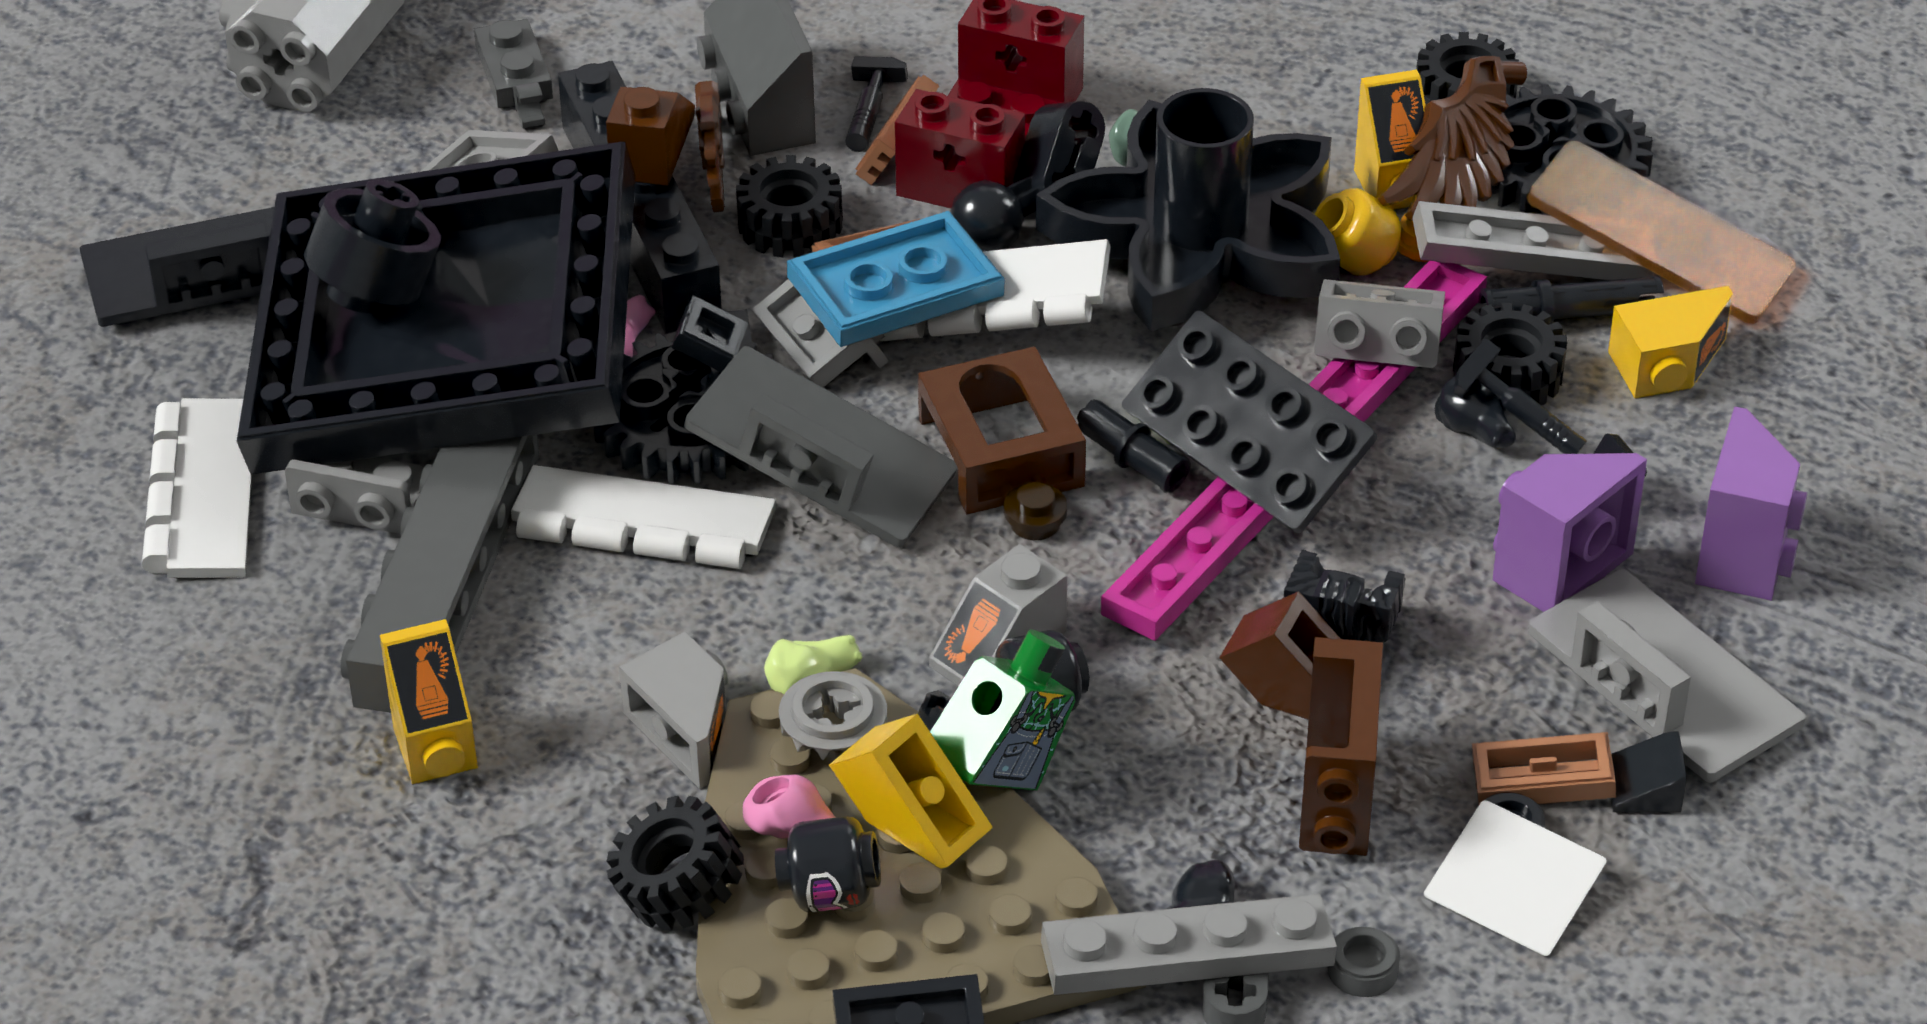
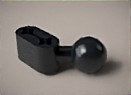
M1085 101L1053 103L1042 106L1035 112L1031 120L1013 184L1006 187L998 182L982 180L966 186L954 198L950 210L951 214L982 252L1008 249L1019 238L1024 217L1036 211V194L1061 178L1095 168L1105 135V122L1100 110L1092 103Z

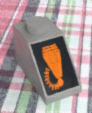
M1018 544L973 578L929 657V667L959 687L974 661L982 655L995 657L998 646L1005 640L1026 635L1029 629L1039 632L1054 630L1062 634L1067 631V574L1021 544Z
M684 631L619 666L623 713L699 789H702L709 785L726 715L725 685L728 683V674L722 660L714 651L709 649L705 651Z

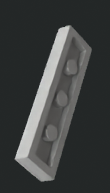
M1424 201L1418 202L1412 217L1420 260L1603 280L1649 277L1656 268L1645 226Z
M1321 894L1042 922L1041 944L1054 995L1334 966L1337 945Z

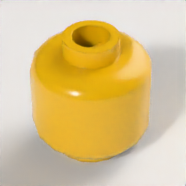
M1348 188L1339 193H1334L1320 203L1314 215L1324 222L1334 236L1340 256V267L1353 275L1364 276L1380 270L1393 260L1397 254L1401 238V222L1393 209L1383 206L1378 199L1359 188Z

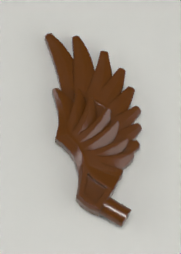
M1479 56L1467 61L1464 64L1460 85L1455 93L1444 99L1430 101L1425 106L1423 123L1419 132L1404 150L1406 155L1414 156L1394 183L1378 198L1379 202L1383 206L1400 203L1414 195L1405 214L1408 220L1413 221L1412 217L1419 201L1437 203L1440 199L1442 204L1476 207L1477 199L1480 202H1485L1491 198V185L1497 186L1504 181L1502 170L1511 164L1507 152L1515 145L1509 135L1513 131V127L1503 113L1509 107L1506 103V85H1522L1525 83L1527 78L1525 63L1501 61L1500 57Z
M703 81L695 85V110L702 168L707 170L712 210L716 213L723 212L725 207L722 170L725 167L721 130L723 117L718 83Z

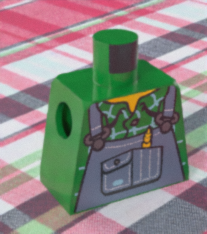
M1029 629L1013 660L982 655L972 664L930 731L959 777L968 784L1038 790L1075 703L1074 693L1051 678L1065 651V647L1060 642L1042 632Z

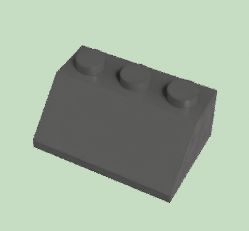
M715 0L704 11L705 35L697 37V49L702 68L704 70L711 69V79L718 83L720 102L726 101L727 121L732 135H741L750 156L816 143L812 49L789 1Z

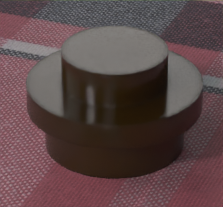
M1040 482L1027 483L1014 488L1007 494L1004 500V516L1013 532L1018 536L1028 540L1047 539L1058 532L1060 525L1066 519L1067 500L1064 494L1053 486Z

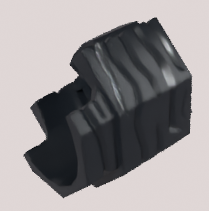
M1301 550L1297 564L1293 567V572H1291L1287 585L1284 588V598L1299 591L1341 639L1383 643L1388 641L1392 628L1398 618V613H1400L1402 608L1406 580L1404 578L1405 574L1389 571L1384 580V585L1375 588L1373 591L1372 589L1364 588V578L1341 571L1325 570L1320 564L1319 557H1316L1317 553Z

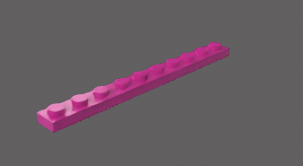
M1429 261L1404 287L1445 291L1440 333L1441 342L1478 303L1480 290L1486 288L1487 276L1459 264ZM1334 358L1308 385L1362 422H1365L1417 366ZM1217 477L1101 596V615L1156 641L1264 528L1273 516Z

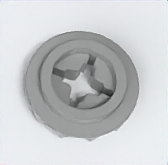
M829 671L807 676L793 684L781 699L779 719L782 736L793 739L797 752L806 751L811 748L816 749L822 760L831 751L840 750L844 753L872 728L887 723V703L885 697L875 684L856 674ZM827 705L830 712H834L839 719L844 718L843 724H832L831 720L823 718L824 706Z

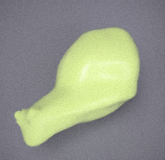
M838 636L821 641L778 640L772 646L764 665L765 675L771 689L785 694L793 684L807 676L821 672L850 670L863 657L854 636Z

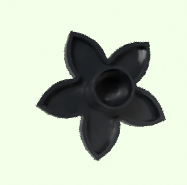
M1196 88L1176 93L1167 98L1163 103L1148 100L1133 117L1127 133L1126 167H1100L1083 170L1059 179L1036 194V229L1057 244L1108 239L1111 247L1109 259L1129 258L1128 296L1134 312L1151 332L1185 322L1196 311H1204L1217 298L1225 279H1231L1253 291L1273 296L1317 297L1320 295L1323 280L1339 281L1340 256L1335 238L1324 222L1312 213L1317 209L1327 192L1332 137L1288 133L1270 134L1253 138L1254 115L1251 108L1240 97L1223 90Z

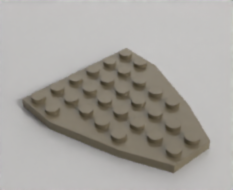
M857 668L842 671L864 677L880 689L887 703V723L918 713L917 710ZM770 689L729 700L705 801L713 807L740 844L739 850L744 855V865L736 866L742 873L739 884H726V887L732 893L724 904L716 898L710 904L715 913L706 919L698 912L696 986L697 995L709 1024H835L832 990L977 974L985 1024H1015L1146 987L1145 985L1059 995L1053 994L1041 944L1042 922L1119 914L1097 868L1013 789L970 785L961 779L993 828L950 866L940 869L866 822L829 766L830 763L843 753L842 751H831L822 760L816 749L811 748L806 751L797 752L793 739L782 736L779 705L784 695L783 693ZM827 705L824 706L823 718H828L832 724H843L844 718L839 719L834 712H830ZM773 776H803L816 786L824 803L835 817H854L860 822L864 832L874 831L880 855L881 884L879 887L870 888L869 897L864 904L853 908L805 912L796 903L792 890H779L775 873V850L787 848L788 838L782 839L772 835H761L752 830L743 819V802L756 784Z

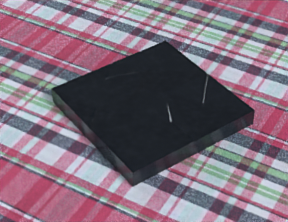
M616 142L375 178L392 181L411 190L419 199L422 211L426 217L437 227L441 240L419 298L406 305L380 304L378 311L374 313L354 312L336 304L329 298L326 292L329 284L321 280L308 267L304 258L306 247L326 194L336 189L357 188L364 190L367 182L372 179L276 194L237 434V444L250 474L285 470L290 460L323 465L429 450L433 447L443 448L619 423L636 178L626 143Z

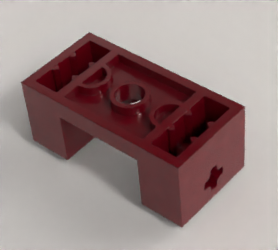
M973 0L958 22V80L948 96L940 92L915 89L895 121L896 196L951 209L954 198L966 186L972 183L989 180L998 182L1006 187L1012 185L1027 132L1035 112L1048 104L1076 102L1083 90L1084 15L1062 11L1053 6H1039L1016 0Z

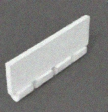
M1108 239L983 251L1005 278L1004 296L928 319L930 335L936 337L979 333L983 319L981 315L984 314L988 331L1038 327L1039 309H1043L1044 320L1047 326L1090 322L1093 309L1091 304L1103 303L1111 248ZM922 321L884 333L885 337L880 341L922 338L925 322Z
M181 398V404L180 402H164L157 406L142 555V567L147 572L167 574V578H246L252 475L237 444L243 399Z
M533 465L512 507L511 516L513 521H517L516 534L519 538L563 543L567 534V528L572 529L571 540L572 545L624 552L628 544V537L634 538L633 552L637 555L685 561L689 554L690 546H695L696 563L741 569L745 561V554L758 555L776 511V499Z

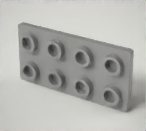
M1625 569L1615 571L1529 621V635L1650 736L1655 737L1663 733L1679 731L1684 764L1706 782H1715L1804 727L1806 717L1804 712Z

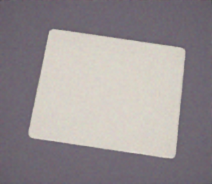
M1484 800L1476 809L1425 889L1424 896L1543 956H1548L1607 860L1605 857Z

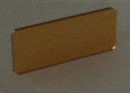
M1569 141L1565 144L1532 185L1527 196L1528 202L1532 206L1688 292L1729 286L1733 292L1730 315L1748 324L1759 322L1791 277L1796 266L1794 259L1578 141Z

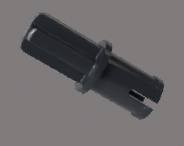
M1095 399L1090 400L1085 408L1079 411L1077 420L1081 432L1112 453L1115 464L1119 467H1132L1158 485L1165 493L1174 492L1186 479L1190 471V460L1180 456L1151 436V429L1144 423L1134 424L1102 401Z

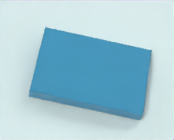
M950 211L787 261V278L840 347L1004 296L1005 278Z

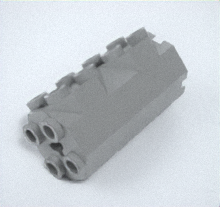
M222 0L219 20L221 25L226 27L227 68L237 75V87L246 97L253 100H262L265 104L299 112H311L324 98L335 90L406 0Z

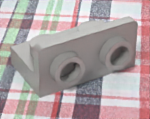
M789 279L752 308L762 323L809 379L821 387L826 386L865 353L880 369L889 362L876 344L885 337L884 334L840 347Z
M1324 279L1319 295L1314 353L1321 357L1433 368L1437 365L1445 291Z
M381 457L323 465L290 460L285 469V477L291 513L400 534L401 521L405 509L408 506L414 507L420 495V479L425 466Z

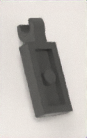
M501 20L489 26L474 28L475 46L497 107L503 108L515 105L522 128L544 125L545 118L541 110L540 101L553 98L552 80L529 20Z

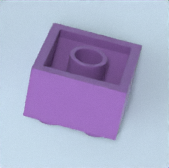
M1734 406L1710 488L1695 584L1772 601L1778 575L1789 578L1792 575L1799 540L1787 538L1788 529L1800 530L1808 492L1796 490L1800 463L1745 408Z
M1637 453L1544 454L1523 471L1512 473L1504 482L1498 498L1501 509L1498 532L1493 542V549L1496 553L1492 580L1545 612L1604 578L1634 552L1647 459Z

